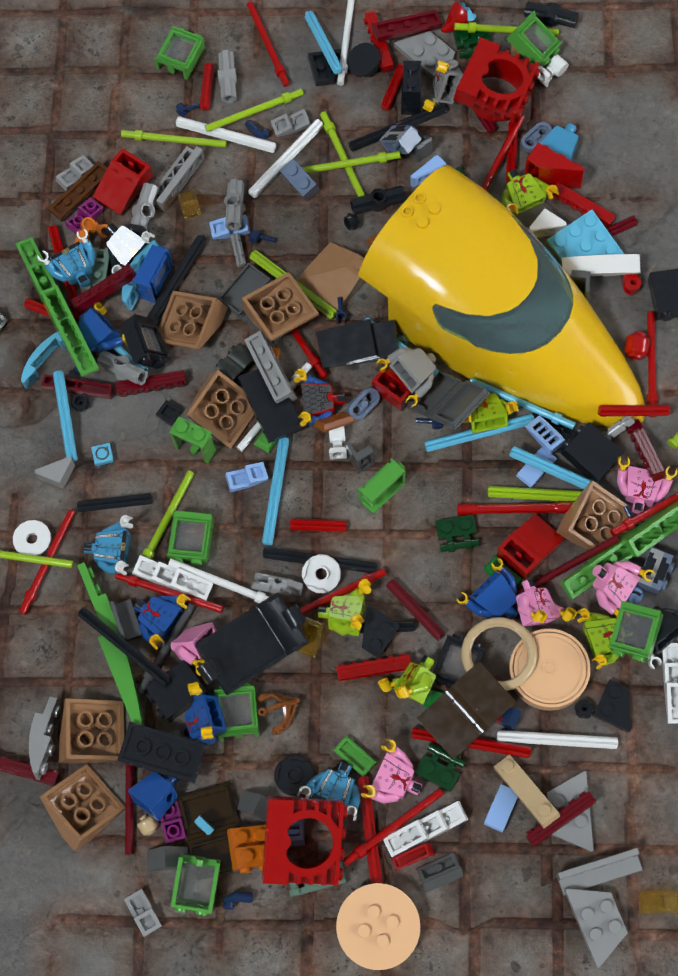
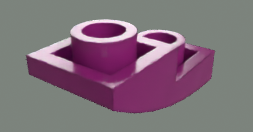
M90 197L78 207V212L65 222V226L77 235V231L82 229L80 226L81 221L85 217H91L93 220H96L104 210V207Z
M176 799L161 818L166 843L186 838Z

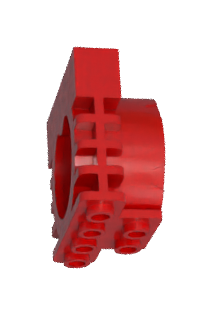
M480 38L456 88L453 100L471 107L478 116L485 120L495 122L511 119L510 122L514 123L523 114L525 105L530 98L535 84L533 79L537 80L541 70L538 69L539 62L536 61L535 64L530 63L527 57L525 60L520 59V55L517 53L515 56L510 55V51L507 49L505 52L499 50V44ZM495 77L503 79L512 84L517 91L509 94L496 93L485 86L482 78Z
M268 796L262 866L263 884L288 885V883L338 886L339 881H342L343 868H340V860H344V847H342L341 842L346 836L343 818H347V806H344L343 800L296 799L286 796ZM305 818L319 820L331 832L333 844L330 852L321 861L312 865L299 866L293 864L286 856V852L291 845V839L288 835L289 827L294 822Z

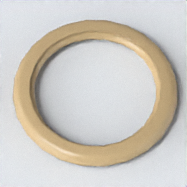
M493 617L475 624L465 636L461 648V660L465 671L468 672L474 666L471 658V649L476 637L486 629L505 627L513 630L522 638L527 649V660L523 670L516 677L498 682L506 691L522 685L533 673L537 662V648L530 632L522 624L504 617Z

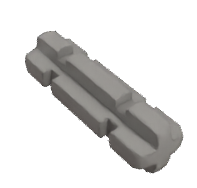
M231 234L230 237L237 267H245L246 259L240 234Z
M624 416L622 421H617L607 428V432L603 431L602 434L609 440H612L611 437H616L626 430L627 426L633 425L635 423L634 419L631 416Z

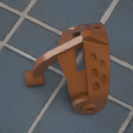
M272 692L261 694L256 699L257 702L263 703L270 699H277L280 703L266 709L260 708L258 710L260 716L265 717L269 712L283 708V722L273 727L271 732L272 735H279L292 725L297 705L301 702L300 698L296 699Z

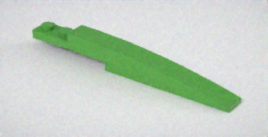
M33 238L15 243L33 285L81 377L98 371L99 367L58 285L55 284L51 274L44 267V262H40L37 259L38 255L43 260Z
M678 501L618 538L620 542L588 559V563L563 579L560 583L569 599H574L593 585L597 577L592 574V571L597 565L603 567L605 563L613 565L616 561H628L632 557H638L677 530Z
M84 562L77 565L98 618L120 635L106 593L102 594L99 585L93 582L92 578L95 577L92 568L87 567ZM99 636L98 640L131 722L144 726L140 699L130 659L106 638Z

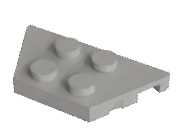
M431 31L394 43V48L410 61H421V70L432 79H434L439 60L445 62L446 60H454L455 51Z
M586 771L547 792V799L557 811L562 806L567 807L569 805L568 802L572 799H578V795L582 792H588ZM590 808L551 836L563 839L572 845H577L588 852H593Z
M565 889L564 892L594 965L598 968L628 933L610 892Z

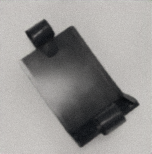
M275 593L198 642L195 646L205 662L196 669L206 685L217 680L224 693L229 695L286 656L307 645L309 640L300 628V625L305 623L306 618L297 604L288 609L279 593Z

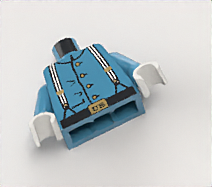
M84 229L86 236L83 238L79 236L77 231V237L82 239V243L78 241L50 257L51 261L48 260L49 256L46 251H42L46 255L45 260H41L37 255L38 261L44 262V267L53 278L62 282L67 281L70 285L78 282L81 287H86L90 284L87 276L93 273L91 267L95 264V251L91 241L87 239L88 232L86 229Z
M122 516L119 522L96 533L95 543L85 542L84 553L94 554V560L98 567L108 574H127L124 570H127V566H129L127 563L130 533L126 528H133V524L128 523L133 517Z
M341 762L337 772L330 769L326 772H320L310 779L305 786L300 787L297 794L298 797L300 794L306 795L305 799L311 797V799L343 800L344 806H347V815H353L354 821L357 818L360 794L354 779L348 777L352 766Z

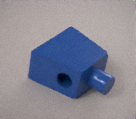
M152 772L130 788L128 793L135 804L159 821L178 797L173 785L179 779L169 776L163 778L158 773Z

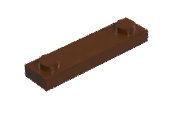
M100 161L94 164L48 207L49 212L62 222L97 189L107 167Z

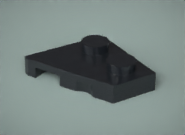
M335 49L334 52L339 60L341 49ZM323 52L308 53L315 85L333 84L335 74Z
M368 604L362 648L379 658L400 627V624Z
M609 679L593 717L629 733L631 722L628 687Z

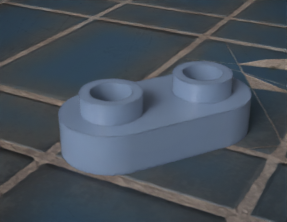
M546 122L536 124L522 137V149L525 152L531 153L537 143H541L552 131L551 126Z
M374 388L363 389L348 404L347 414L356 420L365 417L378 404L380 400L379 392ZM367 394L370 395L369 400L366 399ZM354 407H357L356 413L353 412Z

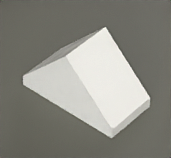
M544 209L532 223L529 231L536 238L552 236L565 228L567 224L566 221Z

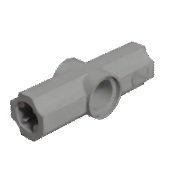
M222 50V52L218 53V79L221 87V100L230 104L237 100L236 68H234L233 52Z
M230 180L227 196L224 199L226 205L225 227L232 231H237L242 227V214L245 212V205L243 204L244 182L242 180Z
M149 183L143 184L138 202L132 208L133 218L131 224L147 228L149 219L155 214L154 204L159 192L157 186Z
M103 351L97 359L98 365L114 372L118 380L128 379L139 385H143L146 382L148 372L130 363V359L127 356H115L107 351Z

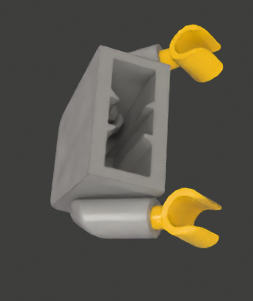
M438 61L432 83L435 97L431 100H425V104L422 107L424 110L432 112L433 108L441 103H454L455 91L463 76L458 67V61Z
M399 348L388 355L386 360L379 359L376 366L385 364V367L380 369V372H385L388 369V364H390L391 369L411 393L415 392L414 395H410L405 401L406 403L409 399H413L415 401V404L411 406L413 408L418 403V398H422L432 387L434 380L433 372L436 369L433 363H435L436 358L432 353L425 354L420 348L414 350L412 348Z

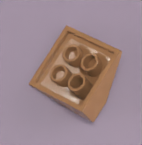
M330 242L296 280L336 309L338 313L337 297H342V304L344 306L365 283L363 279L358 277L364 258Z
M290 272L242 297L244 312L270 341L277 339L319 315Z
M173 291L158 328L163 343L200 350L222 324L228 307L217 298Z
M219 370L210 373L186 413L188 418L200 427L211 431V435L229 449L232 448L255 415L243 389Z
M590 481L566 512L556 532L568 541L586 550H590L613 537L610 530L622 524V521L628 518L623 507L628 506L633 517L635 513L632 512V507L594 481ZM625 530L624 532L618 534L617 537L620 538L621 536L626 534L627 531Z
M66 698L59 740V763L79 764L117 761L124 741V702Z
M87 764L40 796L62 838L75 852L90 842L125 810V806Z

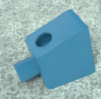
M568 123L565 129L555 126L540 144L547 145L551 150L558 154H563L571 161L578 144L579 136L574 134L577 128L571 123Z

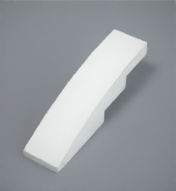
M640 254L563 257L562 268L570 277L572 270L591 271L590 276L602 275L603 277L641 273Z
M141 555L132 572L133 575L155 584L207 600L213 582L185 570L173 568L162 562H155Z
M671 643L662 651L668 724L678 723V643Z
M457 801L442 810H437L397 830L383 841L391 857H394L462 824L468 818L460 801Z

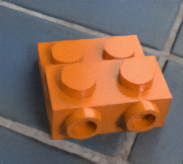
M265 825L228 829L232 870L240 871V874L251 873L252 869L259 868V871L262 872Z

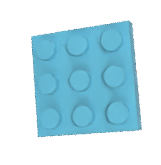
M590 210L546 241L561 263L563 257L624 254L593 210Z

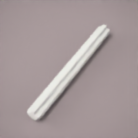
M180 116L176 120V126L271 153H274L276 150V143L220 127L206 132L204 125H207L206 123Z
M316 119L248 191L253 198H256L280 173V170L323 128V122Z
M498 730L497 741L607 749H617L618 747L617 737Z

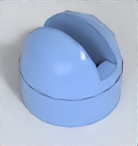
M635 587L633 591L639 593L640 596L631 593L628 597L631 603H639L643 598L642 589Z

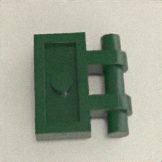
M461 30L453 32L457 50L464 49L459 51V58H471L475 50L472 47L477 46L480 38L491 41L489 32L476 31L475 33H468V31Z
M473 514L435 521L438 541L446 540L447 544L440 545L441 552L448 551L451 553L458 549L465 548L469 550L472 547L479 546L478 538L470 539V536L477 535ZM460 537L464 539V541L453 542L452 540Z
M429 743L427 750L432 752L433 755L431 758L423 755L415 770V774L451 793L460 773L453 769L455 765L463 768L466 761L459 758V755L453 760L442 746ZM439 756L449 761L447 767L437 762Z

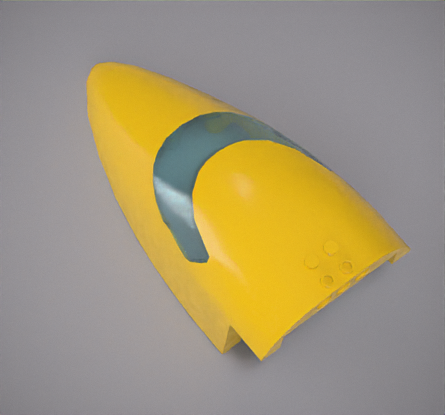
M445 165L431 173L392 215L370 246L360 267L358 277L388 297V321L395 320L397 333L427 354H434L436 360L470 380L473 377L550 412L560 413L566 419L584 424L590 422L593 426L610 427L617 421H622L624 417H601L598 415V407L600 405H645L639 383L624 355L575 282L546 247L519 219L481 186L452 166ZM631 416L634 420L639 419L641 423L644 422L645 416Z

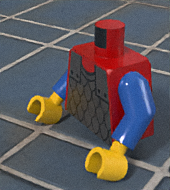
M298 369L294 372L299 375L294 378V381L296 383L303 381L301 388L304 412L298 416V418L303 419L300 422L301 426L306 424L313 425L316 420L334 415V406L345 404L344 393L333 394L332 385L306 374L303 369Z

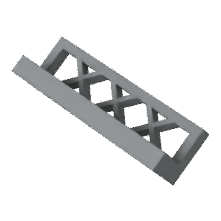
M186 146L157 185L159 188L158 195L160 196L155 201L154 207L163 212L168 209L205 159L203 149L196 146L193 150ZM188 153L191 154V155L188 157V159H187L186 161H184V158L186 157V155H187ZM180 168L176 175H174V171ZM166 182H170V183L167 185V187L164 189L165 183H166Z
M258 331L246 338L244 341L274 401L279 403L288 397L292 401L297 400L298 398L267 337L261 331Z
M638 848L558 873L556 877L563 896L566 895L565 889L584 890L642 871L638 858L640 854Z

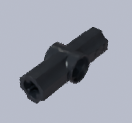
M528 1L524 12V17H528L535 10L536 17L543 24L550 27L558 24L575 28L579 12L561 9L560 5L552 2L544 5Z
M402 186L386 190L377 188L371 194L350 199L351 210L354 215L372 210L381 212L387 206L405 202L406 194Z

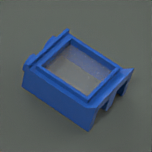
M152 244L133 280V283L140 285L137 289L140 292L139 298L154 304L156 303L155 297H158L171 272V268H174L170 253L164 246Z

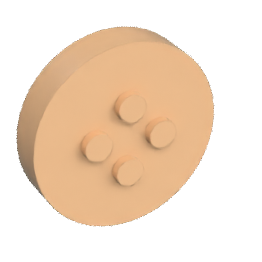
M541 629L530 633L537 648V662L531 676L522 685L514 689L516 694L528 705L541 710L554 711L570 706L581 697L589 681L590 661L586 650L575 637L561 630ZM522 639L516 645L511 655L509 664L510 679L516 677L526 664L527 649Z
M382 883L365 885L352 892L343 902L337 916V937L345 954L356 964L372 970L390 969L404 962L414 951L420 936L419 914L412 900L400 889Z

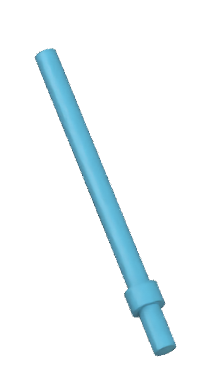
M473 377L470 382L486 388L490 394L495 393L498 397L509 402L516 401L518 406L550 419L556 425L561 424L572 430L576 425L575 422L564 418L560 413L550 412Z

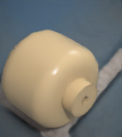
M144 814L139 818L140 821L137 823V827L144 836H149L158 830L159 822L152 816Z

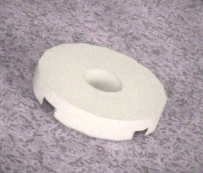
M29 520L20 524L13 535V545L17 552L22 554L42 556L50 548L52 542V535L48 527L37 520ZM31 535H36L37 541L32 544L28 543V538Z
M319 554L312 556L305 562L302 568V578L308 589L315 593H326L338 585L341 578V570L334 558ZM319 568L326 570L327 576L325 579H319L316 576V571Z

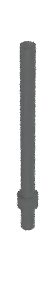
M188 603L187 609L182 613L153 662L158 667L161 666L171 649V642L178 637L196 605ZM146 671L142 676L144 679L137 689V692L141 695L146 691L145 686L155 679Z

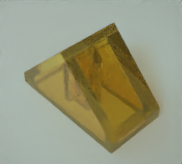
M195 190L177 194L184 219L202 215Z
M306 617L302 631L309 640V643L298 649L297 652L315 658L326 628L324 623Z
M665 890L639 892L640 914H678V892Z

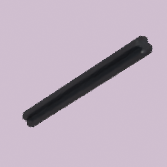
M441 103L434 107L432 112L424 110L350 141L348 143L349 148L352 152L379 141L391 126H416L445 114L447 108L444 103Z
M197 235L149 312L148 318L159 319L169 302L172 292L177 290L206 243L207 239L203 235Z
M265 547L263 550V558L305 564L312 556L319 555ZM330 556L336 560L340 569L365 573L377 571L376 562Z
M82 607L79 610L78 616L163 686L169 684L171 677L88 609Z

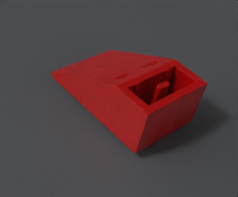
M537 143L526 158L524 175L531 174L532 177H536L548 185H556L559 182L568 188L581 189L585 168L579 163L570 161L563 154L554 152L547 145Z
M122 148L110 162L93 198L121 216L140 194L143 184L149 183L154 177L151 166Z
M388 364V369L385 372H379L374 377L372 388L376 389L379 395L394 407L402 411L408 404V401L405 403L406 399L410 395H414L415 392L411 393L391 369L390 364Z
M535 514L497 548V556L526 581L565 539Z

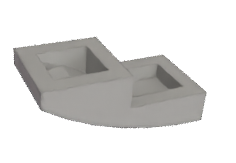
M305 109L290 116L284 114L271 120L277 137L302 131L311 125Z
M82 155L70 163V168L56 176V182L67 191L93 164Z
M142 888L124 898L143 937L162 926Z

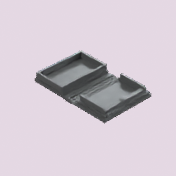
M248 263L218 299L256 331H260L244 312L242 297L272 282V280ZM282 336L270 342L275 345Z
M438 370L430 390L422 398H418V403L415 407L411 408L415 404L413 399L408 401L406 407L456 430L485 400L490 392L467 380L462 382L460 379Z

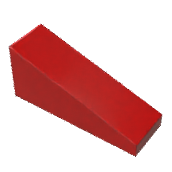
M424 843L393 857L392 861L396 870H400L435 854L431 844Z

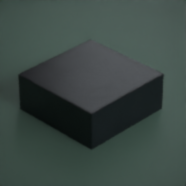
M166 400L155 415L172 426L182 413V409Z

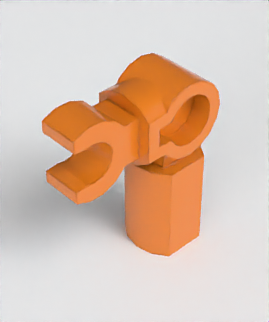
M85 217L81 221L80 226L82 229L78 231L80 237L86 236L84 229L88 233L96 232L101 238L107 237L101 231L102 228H107V224L99 225L91 217ZM76 236L74 243L78 241L82 243V239Z

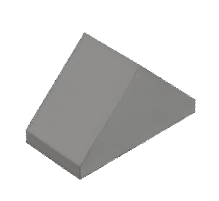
M71 456L38 468L35 470V473L40 480L64 489L75 464Z

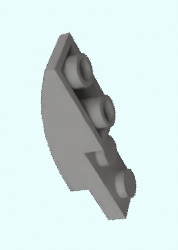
M49 697L43 714L35 712L30 729V764L36 780L39 781L41 776L46 774L48 768L47 760L49 756L53 755L55 745L50 736L54 731V720L60 715L61 706L58 699L54 697Z

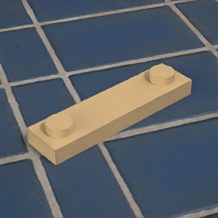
M510 755L494 766L495 771L543 828H546L560 817L555 807Z

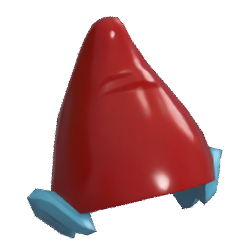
M455 1L450 7L446 23L441 28V31L443 33L460 31L454 30L455 23L468 24V22H475L477 15L472 14V11L469 7L465 6V3L459 4Z

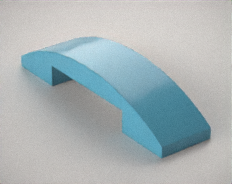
M152 240L151 244L143 247L130 265L136 274L152 244L159 246L155 240ZM133 280L122 286V301L129 311L133 310L139 298V294L136 291L138 285L133 283Z
M58 332L43 341L28 359L21 377V382L27 390L40 377L37 369L58 346L65 350L66 347Z

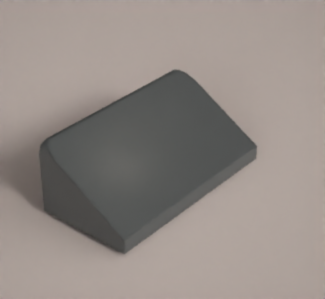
M454 852L416 868L426 892L463 877L462 869Z

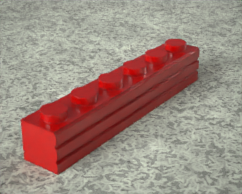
M375 11L365 13L363 21L367 25V33H370V42H373V45L378 48L381 54L379 68L382 69L383 73L393 71L394 64L386 41L377 42L371 28L372 23L379 22Z
M556 183L559 195L553 193L554 199L560 200L564 205L570 206L582 215L593 210L605 227L612 225L615 221L616 215L563 184Z
M410 655L389 656L387 659L377 658L375 661L364 660L363 663L352 662L351 665L340 664L338 665L339 667H336L338 682L405 671L411 663Z

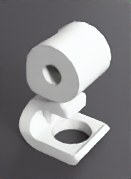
M555 55L548 63L546 69L541 65L538 66L543 75L539 73L537 79L544 86L548 87L553 75L560 77L567 70L569 64L559 55Z
M344 426L330 430L329 439L330 443H333V448L329 449L330 460L347 459L346 448L342 446V443L346 442Z

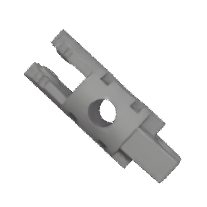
M255 573L254 579L256 582H253L251 586L254 590L279 593L285 596H301L303 583L289 578Z

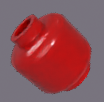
M634 331V334H629L624 345V352L627 354V357L634 360H642L643 357H646L650 347V339L641 331Z

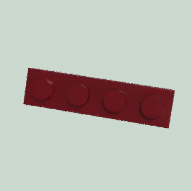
M437 10L372 23L371 28L378 42L442 28L443 23Z

